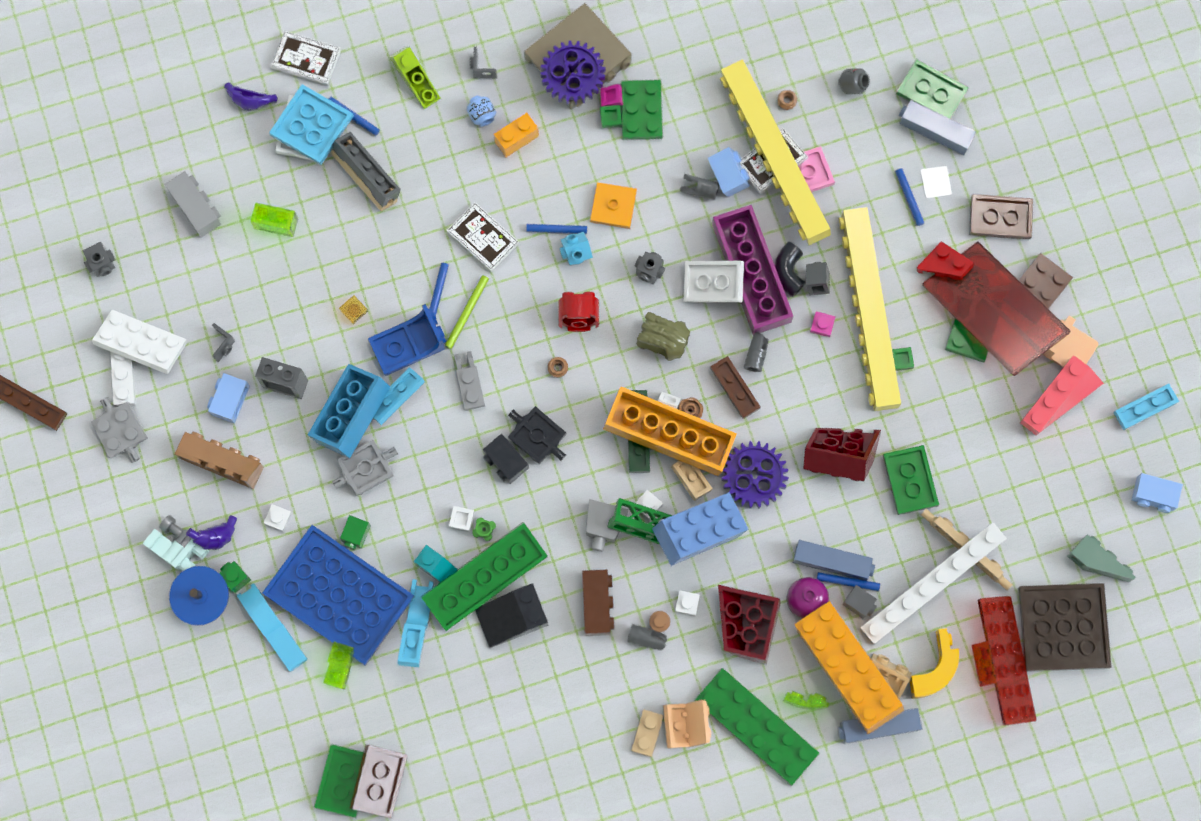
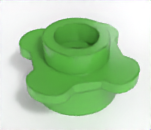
M478 518L476 520V527L472 531L473 536L476 538L482 537L485 541H490L492 539V531L496 528L495 522Z

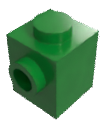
M235 561L232 563L227 562L220 569L221 572L219 574L224 578L229 589L235 594L251 581L249 576Z

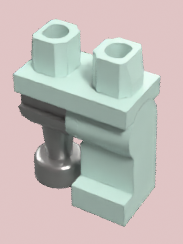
M168 515L161 522L159 528L164 532L170 531L177 537L173 543L156 529L142 543L179 571L196 566L190 561L194 554L203 559L209 553V550H204L201 546L193 543V539L186 535L188 530H183L177 526L176 519L171 515Z

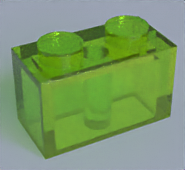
M255 202L250 222L254 229L294 237L298 217L293 210Z

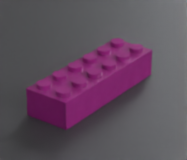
M752 204L713 217L712 226L725 261H744L743 299L741 304L752 334L754 335L756 332L762 333L792 323L794 317Z

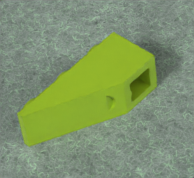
M405 46L389 56L398 73L424 109L441 99L410 47Z

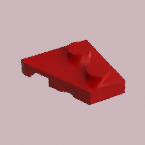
M941 241L917 266V272L923 274V271L935 273V276L962 280L974 267V262Z

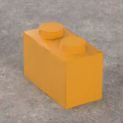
M525 113L494 133L495 143L506 158L539 137V129L528 113Z

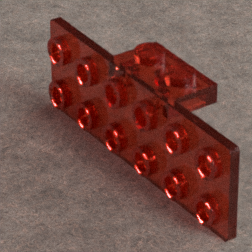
M1011 596L980 598L977 601L985 641L972 645L980 687L995 685L1002 724L1004 726L1035 722L1037 719L1024 664Z

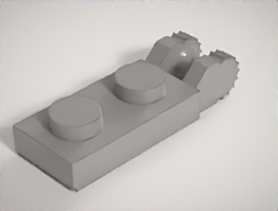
M468 351L466 355L470 367L462 369L459 354L454 355L457 366L456 373L465 411L485 407L477 367L474 366L471 351Z

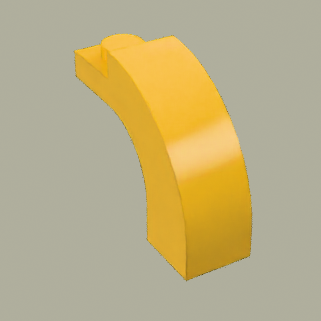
M947 628L938 629L935 632L939 652V660L935 669L928 674L910 677L909 683L912 699L927 697L940 691L952 680L959 664V648L950 649L953 641L951 633L947 632Z

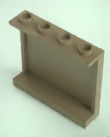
M586 3L524 51L525 60L529 64L533 63L540 72H544L541 70V65L544 64L543 57L549 58L547 55L548 51L554 53V45L560 49L561 42L568 46L569 40H571L572 45H576L577 41L580 42V46L587 43V49L589 50L594 47V54L600 53L598 60H604V65L602 66L606 70L605 73H602L605 75V80L602 81L603 84L612 81L620 70L627 69L631 64L632 53ZM569 57L567 58V60L569 62H573L576 60V58ZM584 69L582 72L589 74L592 70ZM561 71L554 73L555 76H562L564 74ZM576 83L570 85V88L573 89L579 87ZM578 99L577 105H575L574 101L570 100L569 108L572 110L575 106H581L583 102L581 99Z

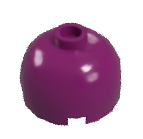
M812 577L800 578L795 581L789 588L786 597L790 611L801 619L829 602L828 590L825 585Z

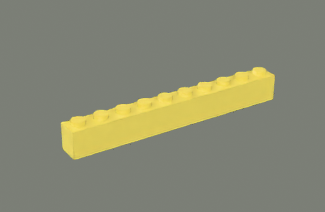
M743 59L721 69L722 77L720 81L724 89H729L730 94L728 96L731 103L737 105L739 109L737 114L741 122H746L748 127L745 129L749 138H754L756 142L754 144L758 155H763L765 159L763 165L767 172L771 171L773 175L771 180L776 189L779 188L782 192L780 198L784 206H789L791 210L789 216L793 223L798 224L800 238L802 241L806 240L808 245H811L830 236V227Z
M868 207L843 210L842 216L839 217L840 230L843 229L844 231L842 245L843 249H847L848 256H845V263L851 272L848 279L850 288L853 287L854 290L852 304L853 307H857L858 314H855V322L857 327L860 326L861 331L858 339L859 345L863 346L864 349L862 363L863 366L867 367L868 372L865 374V381L871 390V393L868 394L869 404L873 406L874 411L896 409L900 407L901 399Z

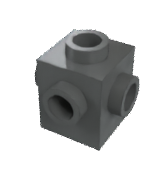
M102 242L82 250L87 259L84 264L89 273L93 272L97 277L106 276L111 273V270L115 269L113 261L116 259L110 249L106 250Z
M645 251L643 257L639 256L634 267H637L636 276L644 282L655 284L657 278L661 279L665 271V267H663L664 260L655 252L649 253Z

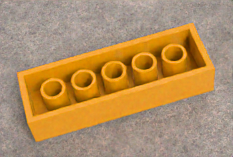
M620 386L603 430L716 476L722 473L737 433Z
M830 601L794 624L797 633L867 734H870L904 711L903 704Z

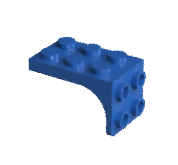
M426 304L422 305V311L415 317L368 338L385 376L445 350L443 344L446 342L445 335L441 326L436 327L438 322L432 307L428 309Z

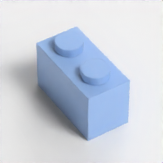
M728 147L708 157L723 194L730 197L750 187L747 181L750 177L746 169H742L740 165L742 159L737 150L734 151Z
M223 373L222 378H219L216 382L214 397H211L208 402V412L214 417L235 424L250 387L248 382Z
M1141 473L1136 478L1131 501L1137 502V505L1142 507L1153 506L1157 507V510L1160 512L1170 513V511L1178 508L1183 484Z

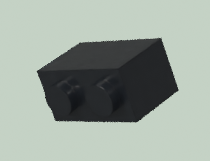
M500 434L483 448V453L485 454L483 459L490 467L494 465L498 469L496 474L503 482L507 480L511 484L529 469V464L503 434Z

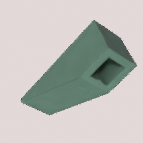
M1087 534L1067 555L1082 570L1126 582H1131L1136 578L1132 574L1133 570L1129 566L1116 560L1117 556L1110 550L1106 551L1101 547V542L1094 536L1090 537Z

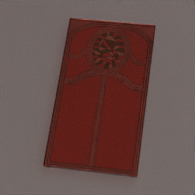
M979 242L974 243V245L962 253L963 256L974 262V267L962 280L938 277L934 274L922 283V286L1013 376L1018 375L1024 368L1071 333L1068 327Z

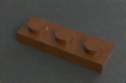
M728 356L710 366L711 371L742 419H745L761 408Z

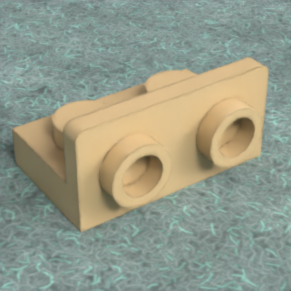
M873 654L871 657L872 662L898 699H900L910 680L911 672L901 664H893L889 658L882 654Z

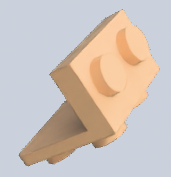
M1068 316L1065 321L1060 320V323L1070 333L1043 354L1061 367H1064L1073 355L1087 364L1098 347V341L1073 326L1076 319ZM1058 326L1055 328L1058 331L1055 337L1050 336L1044 345L1045 347L1064 333Z
M705 700L687 704L663 705L667 749L693 747L710 743L709 708Z

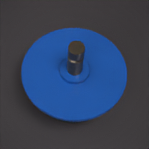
M194 566L181 572L173 581L169 593L170 605L175 615L183 622L191 625H205L215 621L224 612L229 598L228 586L224 578L217 571L206 566Z

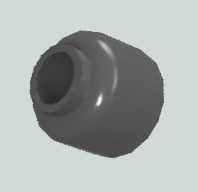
M862 68L845 69L839 78V86L845 94H862L870 83L868 74Z

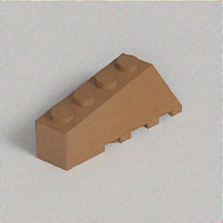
M192 431L191 434L184 433L175 452L179 459L254 490L264 468L259 463V458L249 455L247 458L240 455L241 451L230 447L229 450L223 448L222 443L213 439L210 442L203 439L204 436Z

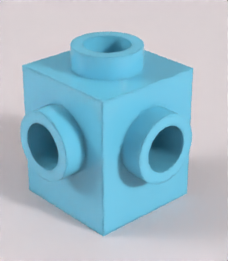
M584 232L570 234L566 238L560 239L562 247L559 248L563 260L567 259L569 265L581 264L583 261L593 258Z

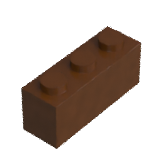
M608 569L582 570L585 636L610 635V630H614V617H610L609 609L614 608L613 596H609L608 589L613 587L612 575H608Z

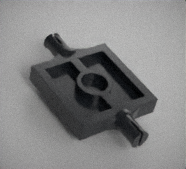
M535 406L529 414L523 417L514 409L509 413L508 416L517 424L508 438L540 465L551 454L555 455L560 461L566 457L567 454L561 451L558 445L567 433Z

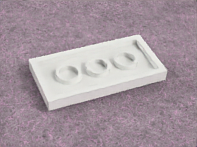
M111 310L92 339L93 345L165 374L169 373L187 344L186 339L114 310Z

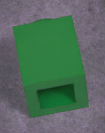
M349 515L340 537L342 542H344V546L353 550L356 547L362 549L371 525L367 521Z

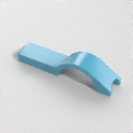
M412 580L411 594L415 597L409 605L407 621L404 623L397 660L400 666L419 668L425 631L430 616V609L421 596L433 588V581H429V586L424 587L417 586V580Z
M253 583L250 585L252 588L242 595L239 593L236 596L287 669L292 672L308 659Z

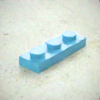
M409 367L390 386L373 419L382 425L425 383L423 378Z
M1167 384L1115 410L1113 413L1122 429L1125 430L1177 404L1179 400L1170 384Z

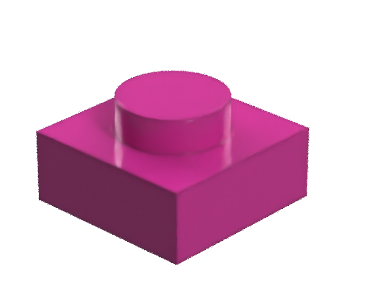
M619 84L600 88L601 107L623 105L622 87Z
M816 311L810 332L830 338L836 316Z

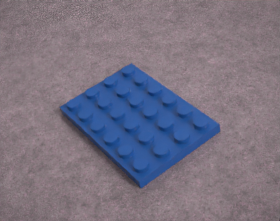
M311 525L262 592L269 599L365 666L415 597L314 525Z

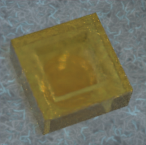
M355 295L339 307V310L352 324H355L368 312V309Z

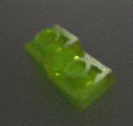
M333 642L327 660L329 666L323 681L324 684L345 690L352 665L354 647Z
M792 691V693L787 692L782 701L795 707L810 710L827 709L830 703L826 702L827 698L818 693H815V695L810 694L805 701L803 700L804 696L795 691Z

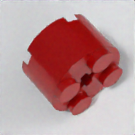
M588 291L583 294H574L573 292L562 293V298L558 300V326L561 329L565 326L567 331L586 332L591 331V327L594 325L595 329L599 327V299L595 297L594 292Z

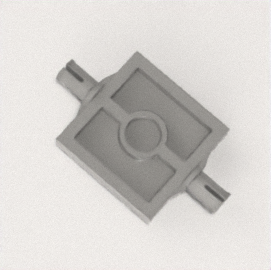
M108 397L103 398L100 402L105 412L100 417L91 421L109 458H113L121 453H127L131 463L138 461L140 458L134 448L142 441L148 439L134 410L129 402H125L118 407H112Z
M371 440L356 448L351 458L342 456L337 459L342 468L343 475L332 482L336 489L348 483L356 495L359 496L394 476L389 468L388 459L398 455L395 447L383 453L377 447L374 440Z

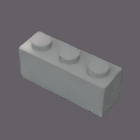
M184 171L165 183V186L199 236L203 237L221 225L218 219L221 215L214 206L210 208L207 203L210 199L204 191L199 192L197 189L199 184L194 176H188Z

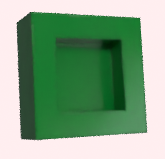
M620 105L600 107L602 128L622 127Z
M911 347L892 349L896 371L914 368Z

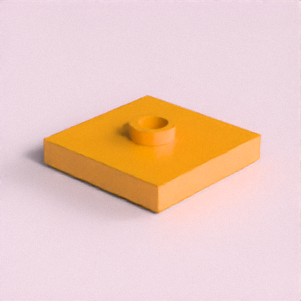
M597 182L590 222L630 229L637 189Z

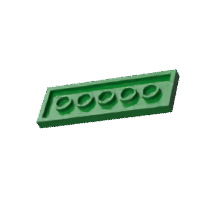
M522 522L423 594L421 598L444 630L447 631L547 558L548 555L526 524Z
M724 668L717 673L694 700H705L709 708V714L791 786L820 754Z

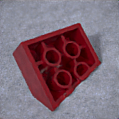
M815 428L805 447L803 469L810 470L813 473H824L833 477H844L853 481L864 482L875 459L881 430H874L873 433H862V429H854V432H844L841 428Z
M718 585L724 652L747 660L767 664L781 605L780 598Z

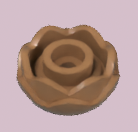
M691 397L681 400L678 410L701 418L703 405L696 398Z

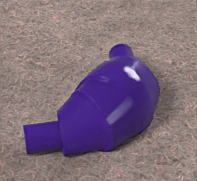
M230 82L224 85L233 103L243 110L258 109L269 103L277 102L276 94L258 93L233 86Z
M230 515L227 523L199 530L198 532L189 528L186 535L193 539V543L201 546L204 550H219L231 541L237 518Z

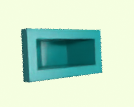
M425 545L414 560L417 567L438 582L443 581L458 570L428 545Z

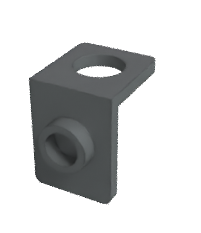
M474 46V57H470V69H473L474 79H497L496 69L478 68L477 46Z
M213 323V328L226 338L213 354V358L219 362L223 356H227L231 352L235 340L229 333Z

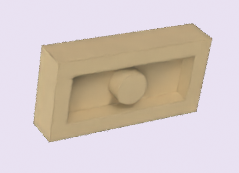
M682 461L672 465V470L694 501L713 489L699 468Z
M643 709L631 751L652 757L664 715Z

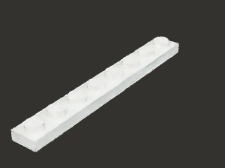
M994 522L991 523L864 624L861 629L875 644L1007 538Z

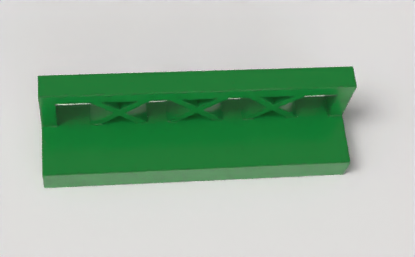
M618 498L614 515L609 519L607 528L660 545L652 528L659 523V520L673 515ZM621 507H628L632 515L629 517L621 515ZM639 514H648L652 521L649 523L643 522Z

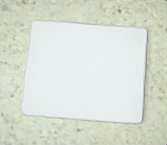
M946 166L921 170L927 198L952 194Z

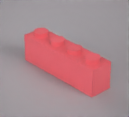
M1073 355L1021 420L1020 424L1033 434L1038 435L1104 383L1088 365Z

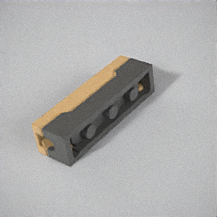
M349 132L336 139L331 152L332 156L377 208L383 211L397 203L401 189L356 137Z

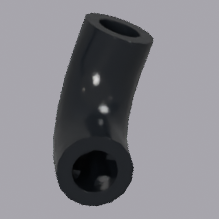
M788 241L775 259V268L784 291L791 297H795L806 283L794 270L795 264L803 256V252L794 243Z

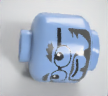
M480 95L470 99L466 110L472 122L481 127L492 123L496 110L488 97H480Z

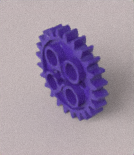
M569 40L568 46L561 42L560 49L554 45V53L548 51L547 55L549 58L543 57L544 64L541 65V70L544 72H541L540 76L543 78L542 85L547 86L546 92L552 91V98L558 95L559 102L566 99L567 105L570 103V100H573L575 105H577L578 99H581L583 103H585V97L592 100V92L598 94L599 90L597 87L602 88V81L605 80V75L602 74L606 70L602 66L604 65V60H598L600 53L594 54V47L588 50L587 43L580 46L579 41L576 42V45H572L571 40ZM575 57L576 60L569 62L567 58ZM584 69L592 70L589 74H585L582 71ZM557 71H561L564 73L562 76L554 75V73ZM576 83L579 87L573 89L570 88V85Z
M749 441L748 447L741 443V450L734 447L733 452L735 455L729 453L728 459L730 461H726L725 466L727 468H724L722 471L726 475L721 477V481H727L723 489L730 488V494L735 495L734 502L739 499L742 500V507L748 502L750 509L753 503H756L758 509H760L762 502L769 506V499L775 503L777 500L775 494L780 497L783 493L780 489H786L787 487L782 482H786L789 477L783 475L788 473L789 470L782 468L786 464V461L779 460L782 454L775 455V447L768 450V443L761 447L760 441L757 442L756 446H753V443ZM748 459L751 462V466L745 468L741 466L740 461ZM769 462L772 469L767 471L762 469L761 463ZM741 471L747 474H737L736 472ZM753 471H757V475H759L757 479H753V475H751ZM772 475L773 478L770 479V478L764 477V476ZM738 480H747L749 486L741 488L738 485ZM766 482L769 485V489L762 491L759 489L758 484Z

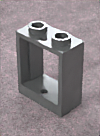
M264 357L261 358L255 375L263 388L301 400L308 383V379L301 368Z

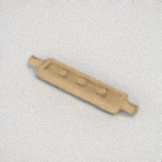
M927 508L921 514L930 522L934 529L958 550L969 542L968 536L961 531L957 532L953 528V523L947 518L935 517ZM984 556L975 564L993 581L998 582L1005 588L1006 591L1013 585L1004 577V572L1001 570L1002 567L995 560L992 559L990 561Z

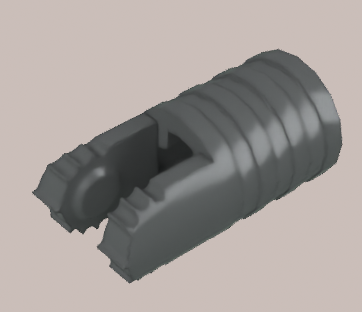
M684 174L683 179L697 182L698 184L696 190L687 186H681V192L715 201L719 189L718 182Z
M760 332L754 333L744 364L745 369L753 372L762 371L769 344V339L765 338Z
M632 624L627 642L646 648L663 650L666 646L667 635L653 629Z

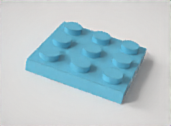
M302 84L269 134L322 165L332 150L334 141L340 138L354 116L350 111Z

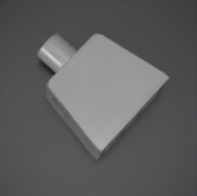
M589 499L586 536L594 538L591 549L603 552L606 541L615 543L619 531L607 528L609 519L614 515L615 505ZM621 507L620 514L627 516L628 509Z

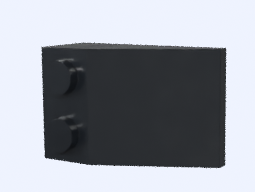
M533 583L511 591L475 610L489 648L549 626Z

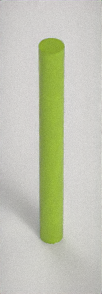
M481 276L444 345L446 348L452 350L489 280L488 277Z

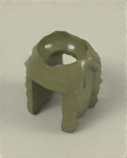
M647 312L645 315L646 322H643L641 326L642 333H639L637 337V346L641 349H648L661 354L668 361L681 358L690 336L686 323L683 321L673 322L652 312Z

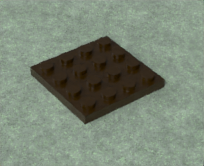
M1104 583L1018 587L1025 672L1112 668Z

